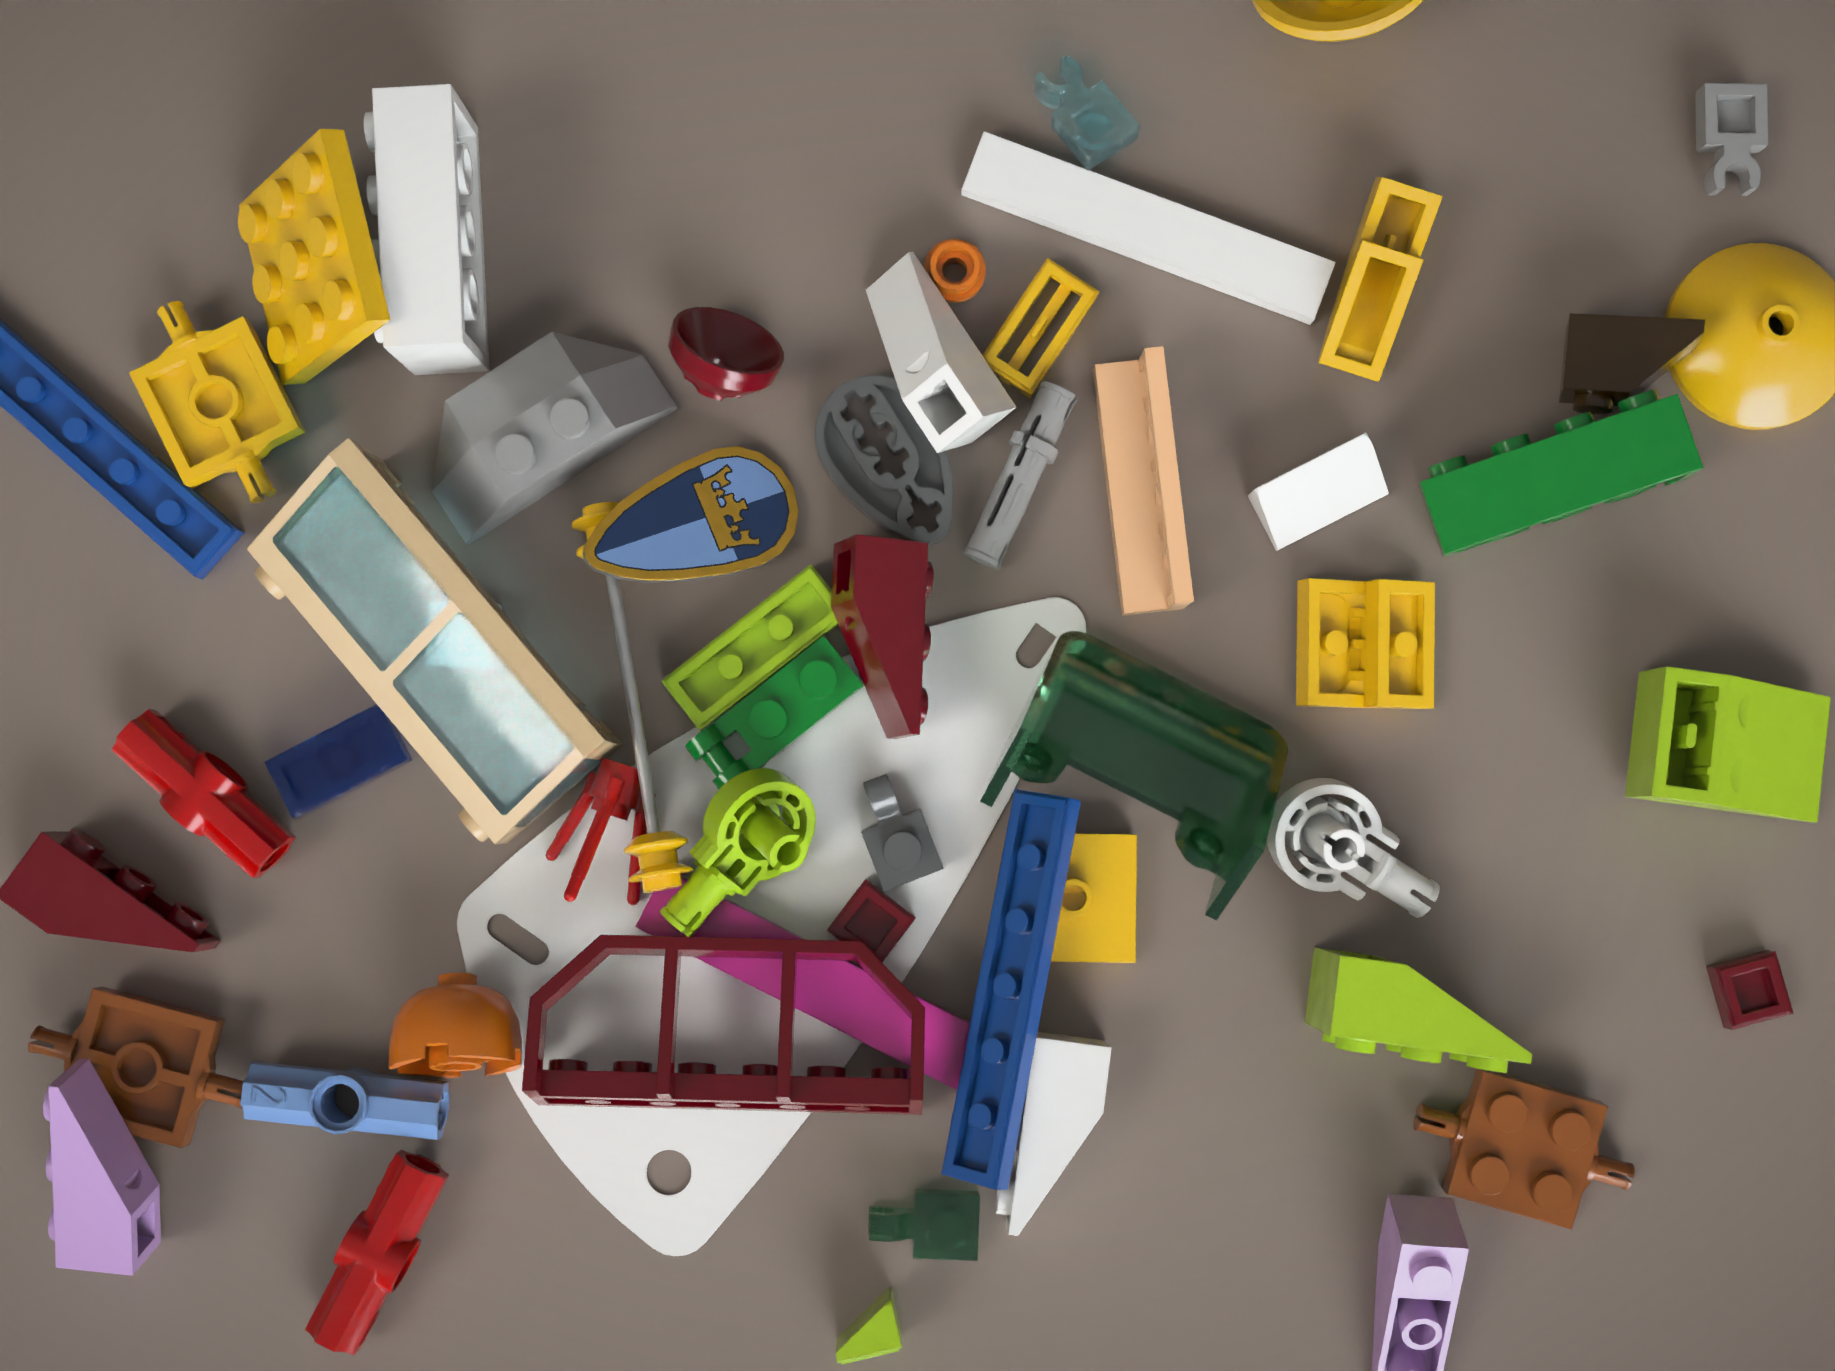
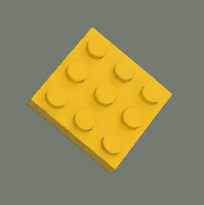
M319 129L238 205L239 233L241 238L248 243L254 268L252 277L253 291L256 299L263 305L269 330L267 335L268 353L271 360L277 364L282 385L307 383L391 320L345 132L339 129Z

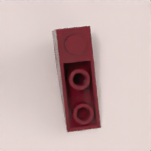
M855 534L834 544L831 609L886 738L899 739L920 735V725L925 721L928 711V695L926 689L922 687L923 662L927 659L931 646L930 628L925 624L926 599L932 591L934 582L933 566L928 561V543Z
M72 828L69 832H41L0 888L1 901L47 934L186 952L215 949L221 941L205 930L209 922L203 915L179 902H176L173 906L154 893L157 884L150 877L127 865L120 869L102 856L106 849L98 840L75 828Z

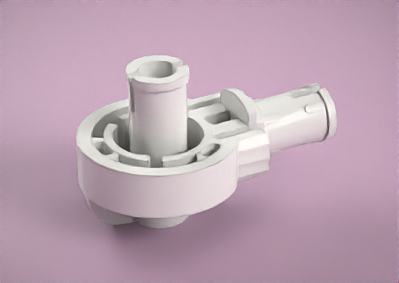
M1332 778L1309 779L1294 785L1279 800L1276 799L1274 802V807L1267 823L1266 837L1268 848L1277 866L1297 884L1318 892L1340 890L1349 897L1359 901L1366 892L1341 875L1342 872H1346L1367 887L1379 892L1406 909L1410 915L1416 918L1424 916L1431 907L1411 894L1412 890H1416L1433 902H1436L1440 892V886L1436 881L1428 879L1366 838L1367 834H1371L1394 850H1396L1400 841L1397 835L1382 826L1379 814L1370 800L1350 785ZM1339 794L1349 797L1347 805L1335 798L1329 797L1328 802L1317 796ZM1285 834L1287 845L1294 850L1291 854L1305 866L1300 871L1293 867L1287 856ZM1298 850H1301L1305 855L1315 859L1313 861L1308 860V858Z

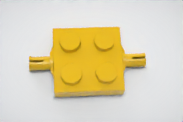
M182 301L167 303L170 310L164 305L157 310V314L161 317L173 343L157 359L129 372L183 484L193 489L223 473L237 472L250 497L251 503L265 501L264 495L271 498L277 491L273 488L260 460L265 458L273 448L306 431L251 321L242 316L215 330L196 332Z

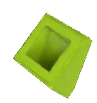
M892 1287L886 1289L837 1337L835 1352L837 1363L841 1362V1365L898 1352L902 1348V1329Z

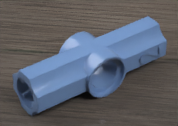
M254 1061L250 1063L248 1074L243 1081L240 1105L243 1108V1119L314 1126L332 1134L360 1131L438 1140L443 1135L444 1126L448 1118L450 1094L449 1081L375 1074L370 1070L360 1067L338 1070ZM339 1084L350 1086L356 1092L359 1098V1108L355 1116L344 1114L338 1109L335 1103V1092Z

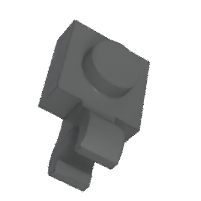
M887 773L863 782L878 824L862 830L861 833L883 891L891 890L944 869L921 808L902 815Z

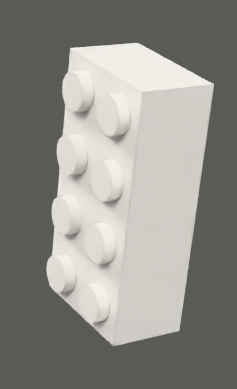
M451 84L372 88L373 112H365L364 133L369 151L375 152L376 175H371L367 178V199L372 215H378L379 239H372L371 242L391 319L374 332L375 338L378 343H383V347L414 375L490 371L478 126Z

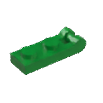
M823 635L717 721L693 737L685 745V748L696 762L703 759L715 774L716 778L712 782L719 790L733 777L745 771L764 767L862 689L864 685ZM736 732L740 734L752 749L737 761L723 745V742Z

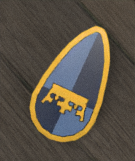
M739 446L712 449L679 463L620 501L594 529L584 545L583 559L586 565L594 572L620 580L643 583L682 582L723 577L759 568L779 556L795 534L799 513L795 490L781 467L760 452Z

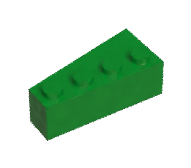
M1656 389L1646 391L1618 402L1619 414L1595 421L1592 412H1586L1554 424L1555 436L1531 443L1528 433L1490 446L1493 457L1468 465L1465 455L1428 467L1431 478L1420 481L1419 488L1443 558L1529 530L1530 526L1539 523L1545 525L1575 516L1592 509L1593 505L1605 502V504L1615 503L1655 488L1656 484L1664 482L1665 486L1686 480L1702 470L1704 467L1678 393L1660 399Z

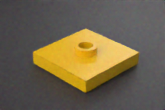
M1075 833L1051 962L1136 963V834Z

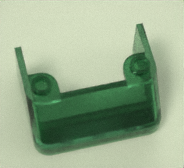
M1069 631L1059 637L1002 749L980 802L992 807L1011 772L1027 782L1051 783L1061 776L1066 765L1178 820L1175 841L1184 858L1193 866L1216 874L1205 915L1217 921L1265 850L1287 760L1288 746L1281 734L1264 721L1090 634Z

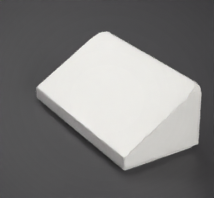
M1364 433L1257 487L1248 495V498L1275 550L1278 551L1388 495L1389 492L1373 444L1368 434Z

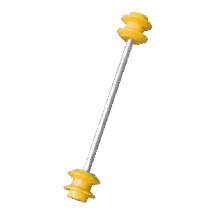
M601 502L584 507L582 509L583 516L571 523L572 528L586 533L588 540L598 523L618 503ZM584 545L576 550V555L582 559ZM606 575L647 827V834L635 837L624 848L625 854L638 857L640 870L629 877L628 881L642 882L644 893L674 889L683 886L682 874L693 871V867L680 864L677 850L689 841L688 838L674 831L660 832L620 580Z

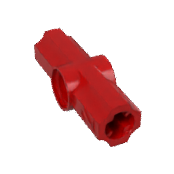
M146 710L142 715L131 720L116 736V742L111 750L162 796L159 802L163 809L192 833L208 837L228 858L234 861L252 878H260L290 850V846L296 836L246 792L249 788L246 781L219 757L207 751L202 752L157 710Z
M404 1150L398 1151L393 1160L390 1161L367 1210H362L356 1217L336 1252L333 1264L337 1265V1268L305 1328V1331L314 1338V1342L333 1352H344L354 1355L360 1350L379 1315V1311L388 1293H393L418 1252L421 1239L417 1237L449 1177V1174L438 1163L420 1154H413Z

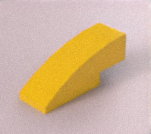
M1384 177L1375 178L1338 289L1318 363L1379 382L1424 259H1421V255L1443 196Z

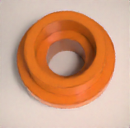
M962 239L944 240L929 251L924 262V269L946 302L958 303L969 300L983 286L986 276L985 260L977 247L970 242ZM951 263H957L965 268L967 274L961 281L952 282L944 277L943 269Z

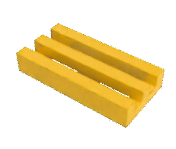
M1047 258L982 356L1001 381L1007 385L1012 384L1020 390L1021 394L1031 399L1098 298L1100 291ZM1053 278L1061 283L1007 364L998 357L1049 280ZM1073 291L1081 296L1030 375L1027 377L1019 372L1071 292Z

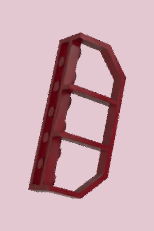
M600 935L530 997L522 1091L537 1105L922 1115L925 1007L862 941ZM609 955L665 956L657 1072H652L651 1063L642 1061H616L613 1063V1071H587V1062L573 1059L549 1060L548 1070H543L547 1012L553 1005ZM681 956L782 959L777 1066L770 1064L743 1065L742 1074H716L717 1066L714 1064L686 1062L678 1064V1072L674 1073ZM797 959L856 961L912 1020L910 1070L897 1067H880L872 1069L871 1078L846 1077V1069L843 1067L810 1066L807 1068V1076H792Z

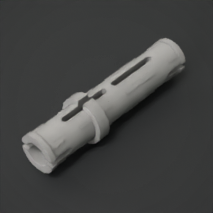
M1042 381L1040 383L1039 391L1021 430L1013 431L1008 441V444L1012 447L1011 452L988 498L974 533L963 551V554L968 558L995 570H1000L1002 566V560L1026 512L1046 464H1053L1059 451L1055 448V445L1073 406L1078 400V397H1075V394L1050 382Z

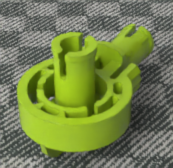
M768 768L745 771L726 782L713 796L706 809L703 820V837L689 852L696 859L694 864L697 868L681 889L659 911L661 915L680 932H683L688 937H693L707 916L727 894L734 896L735 893L746 897L759 881L772 879L784 872H790L799 867L806 858L816 825L815 809L807 793L784 773ZM777 804L781 805L782 807V819L780 818V811Z

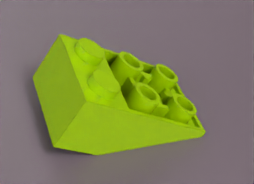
M1665 666L1640 671L1638 675L1625 797L1817 823L1831 697L1733 675Z
M1314 947L1305 1023L1322 1031V1041L1334 1043L1337 1049L1366 1054H1375L1376 1042L1386 1044V1050L1401 1053L1400 1057L1429 1063H1441L1442 1052H1448L1449 1059L1466 1062L1468 1067L1507 1073L1508 1061L1531 1064L1532 1054L1407 964L1375 955Z

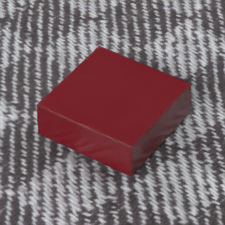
M865 879L828 927L827 931L840 941H862L883 962L916 917Z
M1764 950L1706 966L1723 1028L1735 1030L1794 1014L1776 951Z

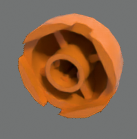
M446 973L439 975L438 986L421 989L402 1004L393 1020L389 1040V1069L398 1067L399 1074L418 1077L457 1078L462 1077L460 1071L480 1069L485 1062H487L485 1076L507 1073L522 1067L520 1022L510 1001L495 989L477 986V975Z

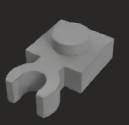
M1704 83L1695 92L1696 153H1714V164L1709 167L1704 178L1705 190L1708 196L1717 195L1726 185L1725 172L1730 171L1735 173L1740 180V196H1748L1759 187L1761 181L1759 164L1750 156V153H1759L1768 146L1767 84Z

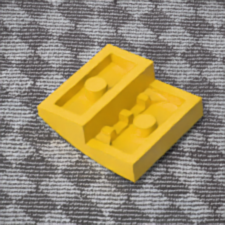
M1307 578L1297 580L1296 706L1434 709L1435 582L1388 579L1351 581Z

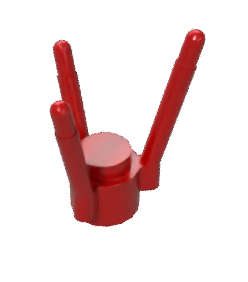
M602 758L597 774L589 772L581 795L546 851V859L548 861H555L566 843L570 840L589 807L591 806V809L596 811L564 892V899L566 901L572 902L577 898L610 816L627 821L631 810H634L632 840L637 836L647 834L636 768ZM630 855L628 878L640 870L639 860L636 856ZM628 882L627 902L632 906L639 903L641 882Z

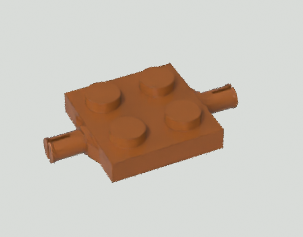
M102 986L92 989L84 1020L73 1035L38 1025L30 1036L31 1039H36V1041L28 1043V1051L64 1060V1072L79 1058L90 1059L133 1136L183 1148L191 1143L199 1111L207 1099L243 1109L240 1105L243 1081L219 1075L215 1072V1055L225 1023L223 1018Z
M1476 1069L1469 1095L1458 1108L1456 1114L1432 1108L1422 1103L1416 1109L1420 1117L1414 1116V1130L1449 1139L1450 1159L1441 1187L1447 1195L1572 1230L1582 1194L1589 1186L1591 1180L1628 1190L1632 1185V1181L1626 1176L1634 1178L1635 1169L1633 1163H1626L1599 1155L1598 1140L1608 1110V1106L1600 1100L1501 1072Z

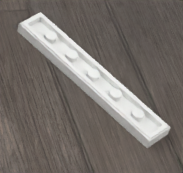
M985 131L982 134L961 192L962 196L1309 325L1315 320L1336 263L1335 261Z

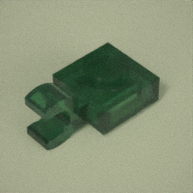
M915 1189L914 1208L869 1206V1240L894 1242L912 1239L913 1259L977 1261L980 1194L978 1191Z

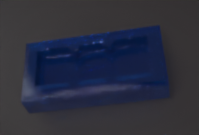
M376 704L264 763L292 819H300L405 765L413 759L396 726Z

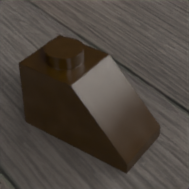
M1570 313L1565 333L1559 403H1572L1573 410L1579 413H1611L1613 406H1618V402L1643 392L1696 349L1704 333L1705 320Z

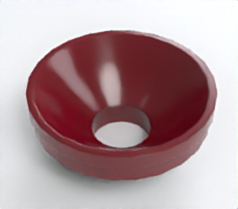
M712 307L685 309L676 315L670 328L668 347L675 363L684 374V379L691 382L696 387L698 393L711 399L722 401L728 397L741 398L744 395L767 388L775 380L784 361V351L780 343L769 331L751 319L724 309Z

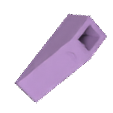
M79 1058L48 1086L43 1102L44 1117L47 1121H50L51 1149L46 1160V1176L49 1181H52L53 1209L49 1218L48 1234L50 1239L55 1241L56 1268L133 1276L161 1243L160 1184L90 1059Z
M1388 1194L1378 1243L1372 1371H1443L1469 1251L1453 1198Z

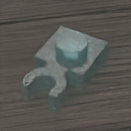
M1066 55L1061 59L1059 73L1067 82L1065 84L1055 85L1051 83L1042 72L1035 75L1034 93L1036 98L1044 106L1057 109L1052 112L1051 127L1087 171L1138 139L1140 124L1103 81L1087 89L1082 83V68L1072 57Z

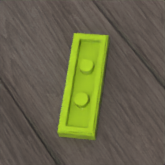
M810 564L661 680L699 731L704 730L823 635L825 636L838 626L831 609L830 587Z

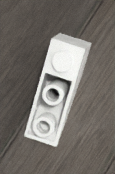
M908 252L866 289L901 398L937 453L973 443L1017 408L914 252Z
M1045 1032L1037 1033L1008 1190H997L995 1212L996 1214L1006 1215L1005 1223L1008 1235L1018 1236L1103 1115L1112 1049L1104 1040Z

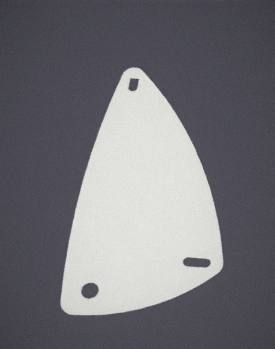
M1060 597L1045 598L993 609L930 626L931 646L928 657L923 662L922 687L926 689L928 695V711L925 721L920 725V735L899 739L886 738L864 686L762 767L784 773L807 793L813 803L816 814L814 835L808 847L806 858L795 870L784 872L769 880L759 881L746 897L735 893L734 896L727 894L725 898L807 940L840 941L830 934L827 929L863 881L867 879L883 891L861 831L878 824L863 782L887 773L902 815L921 808L944 868L884 892L916 917L882 962L902 983L967 878L1007 805L1051 716L1084 642L1086 621L1083 613L1074 603ZM1037 623L1056 636V639L1035 667L1025 668L1018 663L1016 652ZM851 654L842 657L863 684ZM697 727L648 755L654 794H656L655 801L660 832L674 831L688 838L689 841L677 850L679 863L693 867L692 872L681 875L686 879L697 868L694 864L696 859L689 852L704 835V815L710 801L718 791V788L712 782L716 778L715 774L703 759L696 762L685 748V745L701 732ZM738 732L723 742V745L736 761L752 750ZM777 804L780 811V818L782 819V807L781 805ZM590 806L555 861H548L545 856L546 851L571 811L570 809L515 853L462 903L457 917V931L466 972L477 975V986L495 989L510 1001L520 1022L522 1067L515 1071L507 1072L506 1075L535 1125L560 1159L607 1210L649 1246L664 1255H688L697 1251L708 1241L769 1168L811 1112L537 1105L522 1091L530 997L598 936H652L635 926L653 892L644 893L641 882L639 903L632 906L627 902L630 855L624 853V848L632 841L634 810H631L627 821L610 816L577 898L572 902L564 899V892L570 880L572 870L596 814V811L591 809ZM496 914H504L542 940L549 950L546 961L539 965L530 964L493 938L487 929L490 918ZM609 955L553 1005L547 1012L543 1070H548L549 1060L573 1059L587 1062V1071H613V1063L616 1061H642L651 1063L652 1072H657L665 956ZM681 956L674 1073L678 1072V1064L686 1062L714 1064L717 1066L716 1074H742L743 1065L770 1064L777 1066L780 1000L695 957ZM850 961V962H852V963H854V964L860 966L856 961ZM795 1008L792 1076H807V1068L810 1066H838L844 1068L862 1042ZM664 1150L680 1152L687 1158L691 1166V1178L688 1185L681 1192L673 1195H664L652 1188L647 1178V1167L654 1155Z

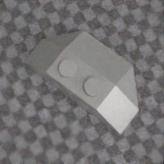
M550 332L445 400L432 492L465 543L470 545L676 411L678 407L642 354Z

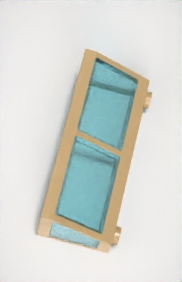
M347 438L327 455L249 545L247 550L260 564L253 572L260 583L275 598L281 600L286 595L464 808L458 813V817L465 827L481 842L490 838L494 844H506L583 780L589 772L596 769L600 765L602 758L607 759L623 744L603 721L598 722L586 708L581 711L586 704L578 695L573 694L414 507L413 504L415 502L410 496L398 488L402 483L380 458L352 439Z

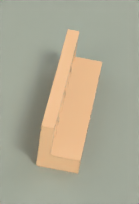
M1164 347L1144 348L1139 360L1095 364L1093 368L1122 616L1185 609L1194 602Z

